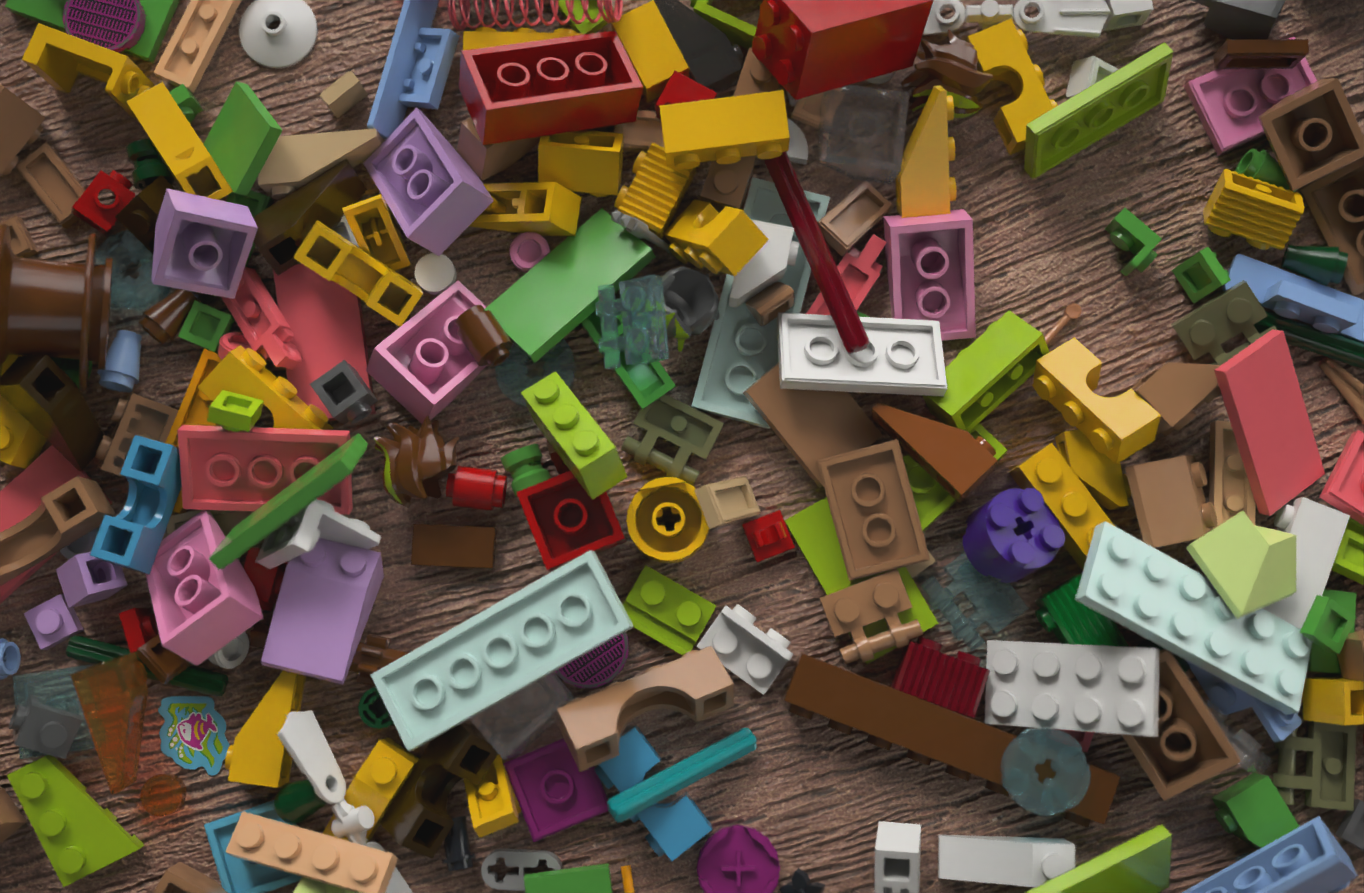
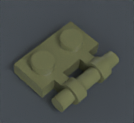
M1244 280L1171 324L1194 360L1207 352L1210 353L1214 359V362L1210 363V365L1224 364L1269 331L1277 330L1275 326H1272L1259 334L1254 327L1255 323L1268 315ZM1242 332L1247 342L1226 354L1220 344Z
M665 394L645 409H640L633 422L634 426L646 431L642 442L627 436L621 450L634 456L633 461L643 466L648 463L666 472V477L679 478L694 486L700 471L686 464L691 454L704 461L707 460L724 427V423ZM659 438L679 448L675 458L654 449Z
M1308 721L1307 738L1297 737L1296 728L1283 741L1274 742V748H1278V773H1273V784L1277 786V790L1286 805H1294L1296 788L1305 789V806L1354 811L1356 725H1337ZM1296 750L1307 751L1306 776L1295 775Z

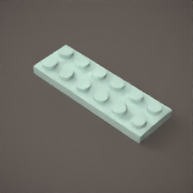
M753 177L744 212L752 220L793 227L774 183ZM803 190L818 222L826 215L830 197ZM793 231L792 241L799 242L795 231ZM800 242L795 266L787 265L784 277L777 281L791 286L794 290V306L784 313L800 314L811 272ZM727 274L718 305L720 317L718 320H714L691 407L698 411L770 429V426L745 397L743 392L779 362L777 318L765 326H760L746 307V302L737 308L730 307L729 298L734 276Z
M1106 521L1095 526L1075 600L1284 714L1289 715L1299 712L1312 641L1300 633L1301 629L1263 608L1237 619L1207 577Z
M590 550L371 674V677L407 751H412L634 626L594 551Z

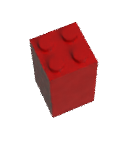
M762 0L755 37L752 42V52L795 100L912 67L934 0Z

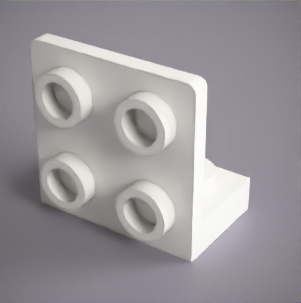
M316 499L265 537L256 563L272 569L284 562L291 561L297 556L310 552L315 547L319 538L370 549L379 545L381 535L371 531L367 523L358 519H349L335 512L331 504Z

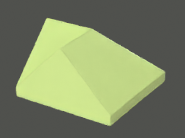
M1241 511L1186 547L1237 619L1290 597L1296 592V535L1256 526L1244 511Z

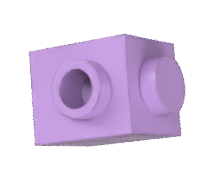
M91 552L73 556L57 568L56 572L68 608L108 599L127 586L122 567L90 556Z

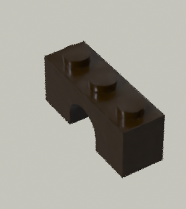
M465 722L434 738L428 744L418 763L379 823L400 846L433 859L455 823L449 817L446 809L447 799L452 788L462 779L479 785L501 749L480 730Z

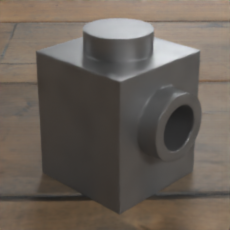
M345 360L310 384L333 418L344 425L349 421L351 424L357 423L367 417L372 412L370 406L378 401L356 369Z

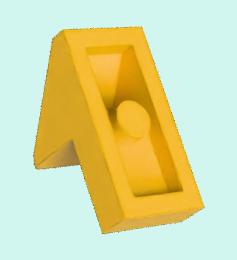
M500 751L479 785L464 779L473 828L479 838L519 822L518 813L521 812V808L503 763L505 761Z

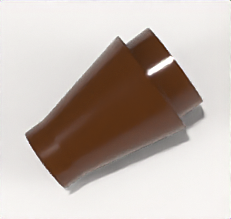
M177 289L143 311L144 317L138 324L152 338L163 345L168 339L174 340L183 326L194 301L199 302V300L190 291Z

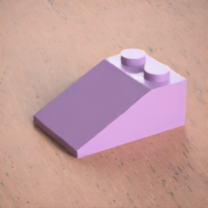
M415 108L363 163L406 237L438 256L494 201L478 175L418 108Z
M319 538L315 547L310 552H306L289 561L282 580L261 664L344 685L384 578L381 553Z

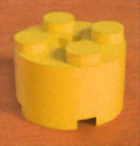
M662 477L646 483L631 500L626 519L628 532L635 546L646 557L660 563H678L689 559L703 547L708 537L709 527L694 490L696 488L693 485L679 478ZM671 511L673 517H680L681 522L674 524L675 530L666 531L664 525H657V521L664 518L663 512Z

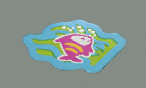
M166 697L162 699L158 712L165 719L159 732L161 739L160 747L163 754L171 757L176 764L185 769L195 770L203 766L208 775L213 776L219 773L230 745L225 737L226 721L214 709L215 703L212 697Z

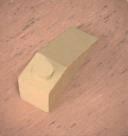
M376 128L279 136L258 175V185L268 196L281 200L345 159L349 161L352 167L368 159L384 140Z

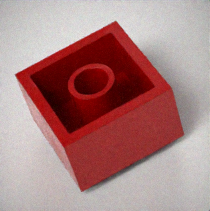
M571 471L516 492L545 567L550 572L555 571L590 550L598 554L627 542L607 491L591 499Z

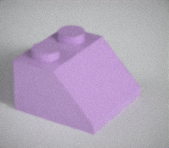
M166 189L155 226L152 283L235 299L258 229L248 206Z

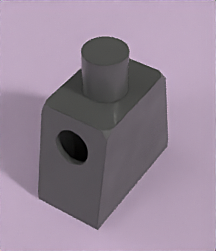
M1286 0L1191 1L1209 7L1204 21L1206 28L1231 40L1268 39Z

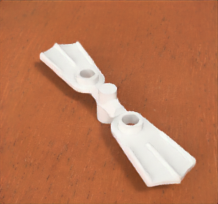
M934 0L922 36L948 33L949 29L951 32H954L962 26L964 20L965 23L978 22L980 28L984 30L999 24V22L1008 19L1013 21L1014 19L1015 24L1021 30L1027 32L1099 38L1111 11L1105 0H1019L1015 7L1014 5H998L995 0H986L982 5H966L965 8L959 0ZM1028 7H1035L1038 9L1039 15L1029 18L1025 15L1024 10ZM945 8H951L955 15L950 19H944L940 16V12Z
M292 711L288 713L286 721L277 736L301 772L306 775L313 785L316 795L329 804H335L331 807L337 818L333 820L331 825L333 834L338 838L347 836L350 842L385 851L376 842L366 843L368 841L366 838L367 829L374 825V814L367 806L355 809L354 806L346 803L344 799L346 793L345 779L313 711ZM395 866L385 893H413Z

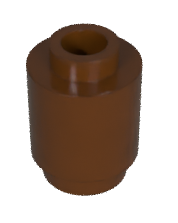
M476 305L463 312L456 319L457 335L479 366L489 365L490 368H494L509 358V350L513 342L491 311H485L482 305Z

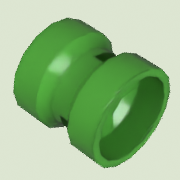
M538 444L519 448L501 458L505 471L511 473L513 478L511 487L515 497H518L516 492L551 478L549 471L544 469L540 462L543 456Z

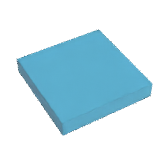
M274 800L244 810L247 813L296 826V823L286 822L278 816L274 807ZM242 811L204 824L222 887L228 893H266L301 880V876L239 859L225 852Z

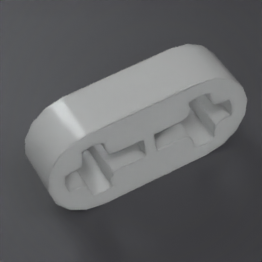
M502 848L496 849L486 857L482 864L481 873L485 883L493 889L525 891L524 876L525 874H531L525 873V867H537L540 860L543 859L547 860L548 868L561 870L562 863L559 857L550 851ZM501 857L505 858L506 866L519 867V872H509L505 875L504 880H499L497 872L490 871V866L495 865Z

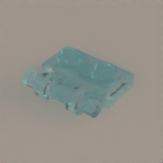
M647 275L619 282L620 299L616 300L614 285L598 286L599 302L595 303L596 316H599L601 320L602 339L598 340L599 353L604 355L605 369L621 367L620 352L625 351L626 365H641L668 360L669 351L662 276ZM622 314L624 336L618 337L617 315Z
M965 551L943 567V570L952 580L950 584L943 588L934 576H931L921 584V587L930 597L928 600L929 604L935 611L939 609L953 627L950 631L957 640L963 639L971 651H974L985 642L976 631V628L983 622L986 623L993 634H997L1029 609L1010 583L999 582L1000 579L991 575L986 577L979 573L968 560ZM960 592L975 609V612L968 617H965L952 600Z

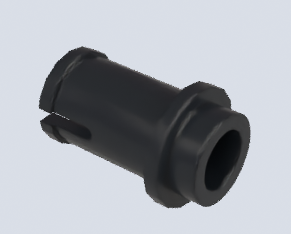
M466 816L451 818L455 823L443 841L446 859L442 860V864L447 863L448 872L473 867L472 858H476L475 853L471 854Z

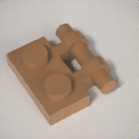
M898 569L819 598L833 637L849 632L854 644L839 649L845 665L859 659L862 663L873 659V654L893 646L897 649L909 645L908 640L923 635L922 628L917 619L903 625L899 620L897 613L912 608ZM884 619L888 630L867 638L862 627Z

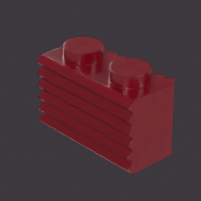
M920 636L917 643L909 641V645L905 646L902 651L890 687L953 712L974 718L990 670L980 667L982 659L962 651H958L956 657L941 652L942 644Z

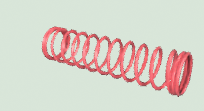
M448 0L447 4L450 22L457 31L465 30L467 26L471 30H475L480 25L492 28L495 23L501 28H506L510 22L517 28L521 27L525 21L531 27H535L540 20L546 26H550L555 19L561 25H566L570 18L576 24H581L585 18L594 24L601 16L607 23H614L620 20L623 8V0H615L614 13L612 0H596L599 13L596 19H591L587 12L589 0H581L584 13L581 20H576L572 14L574 0H570V3L569 0H565L568 16L565 21H561L557 15L559 0H555V6L554 1L550 0L553 17L550 22H546L542 16L544 0H540V8L538 0H534L538 18L535 23H531L527 18L529 0H525V10L523 0H519L523 19L521 23H515L512 19L514 0H510V11L507 0H504L508 20L506 24H500L498 21L499 0H495V12L492 0H488L490 12L494 20L492 24L486 25L483 22L485 1L481 0V13H479L477 0H473L479 21L476 26H471L469 24L470 0H458L462 16L460 26L455 12V0ZM603 6L605 7L607 18L603 12Z

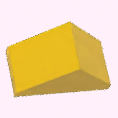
M381 194L342 208L359 248L394 271L411 265L395 217Z

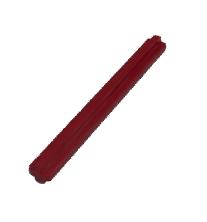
M782 152L776 158L763 159L846 351L853 354L866 349L869 345V338L787 152Z

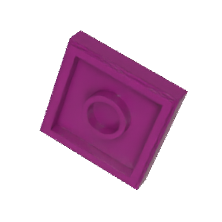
M564 738L503 763L533 842L609 811L607 804L609 799L602 781L594 770L596 766L580 772Z

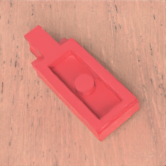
M875 234L872 235L861 252L852 247L850 252L844 255L837 266L856 311L880 276L879 272L883 267L875 260L887 242ZM821 292L806 314L831 315Z
M245 267L235 299L221 298L252 350L261 354L266 360H272L277 368L283 367L293 370L302 361V358L296 346L290 342L294 337L293 332L290 330L291 327L256 270Z

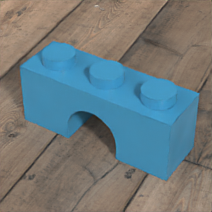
M134 435L120 475L127 478L129 483L127 501L122 511L116 517L104 515L90 556L149 575L181 489L180 458L177 447Z
M635 725L621 736L619 756L600 763L594 770L608 789L615 785L618 791L622 793L642 782L648 770L660 762L661 757L637 725ZM687 791L673 802H657L630 817L633 823L640 819L650 833L645 836V839L659 857L666 853L671 861L675 860L712 830L711 823Z

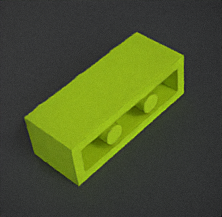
M1008 310L1000 319L991 323L986 331L970 346L961 350L957 357L945 367L947 390L944 396L922 395L930 413L946 425L970 432L1034 374L1036 360L1049 353L1043 333Z
M556 371L520 392L534 423L591 499L596 498L628 478L614 444Z

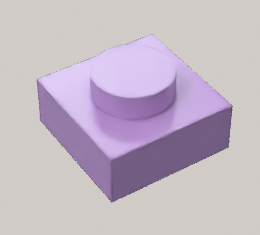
M59 594L24 613L41 650H48L84 631L74 608H68L64 594Z

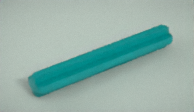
M749 728L738 730L610 798L607 804L611 816L616 822H622L756 750L757 739Z

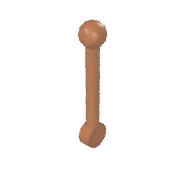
M1071 303L1064 309V316L1044 336L1047 345L1070 320H1076L1080 317L1082 310L1078 304Z

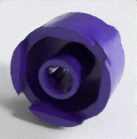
M1015 488L1002 491L968 516L966 534L963 535L964 551L973 567L986 577L991 575L1000 579L999 582L1003 583L1021 580L1050 563L1065 542V534L1060 528L1057 518L1045 504L1042 494L1035 488Z

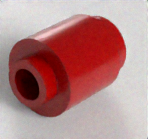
M458 466L456 473H449L446 484V497L452 498L453 506L493 511L494 507H504L507 492V476L498 475L497 470Z

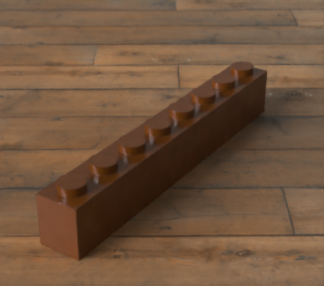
M803 653L798 655L782 700L791 703L788 709L791 713L812 720L814 713L830 718L827 726L851 735L853 728L869 734L866 742L889 751L893 743L908 749L907 758L930 766L933 758L948 764L945 770L946 773L966 781L970 780L971 774L987 779L984 788L1009 797L1011 789L1027 795L1024 803L1040 810L1049 812L1051 805L1066 810L1064 819L1087 828L1091 820L1102 825L1105 824L1121 776Z

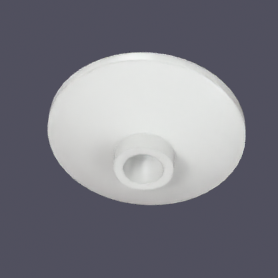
M255 0L243 13L239 25V37L246 53L258 64L269 68H286L302 61L313 49L318 32L316 18L310 7L303 0ZM281 21L277 29H268L272 22Z

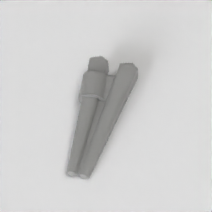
M618 210L611 213V220L625 227L629 233L638 239L644 238L671 253L668 249L670 245L652 233L647 224L636 217L623 214Z

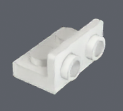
M736 604L733 610L725 605L697 647L704 649L712 645L724 667L764 695L787 661H790L794 655L787 650L791 642L772 628L769 629L767 634L753 625L757 618L740 605Z

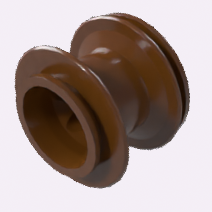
M6 224L0 226V377L3 364L9 354L23 356L47 354L50 358L80 360L79 389L81 391L87 389L90 361L99 363V370L106 369L113 258H106L105 264L96 265L97 236L95 233L89 235L86 264L15 257L11 248L9 227Z

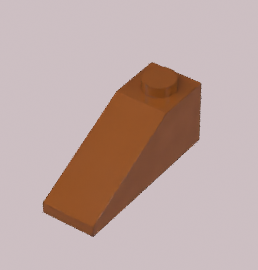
M877 403L872 407V420L893 440L898 439L900 447L959 504L995 470L998 461L994 457L996 451L984 438L978 436L975 439L965 430L884 404Z

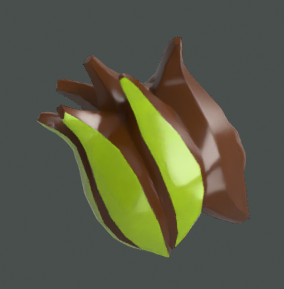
M950 29L948 30L947 45H936L921 39L924 52L917 51L916 54L921 62L914 65L916 70L901 82L902 88L916 87L909 98L910 104L913 103L909 109L915 111L924 107L933 87L936 85L942 86L947 91V96L952 95L954 118L969 117L982 109L983 105L978 102L975 95L993 79V75L977 71L978 56L974 45L958 39Z
M426 416L419 430L411 425L407 429L397 423H389L386 427L394 437V440L381 436H375L374 438L376 442L375 449L384 454L383 487L394 502L407 508L411 505L410 500L412 497L426 500L427 496L441 498L442 494L438 480L451 473L457 466L456 445L460 437L458 436L445 444L439 434L440 423L438 420H434L431 424L429 416Z

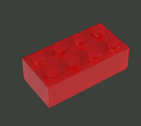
M616 30L461 51L458 87L482 145L636 122L643 85Z

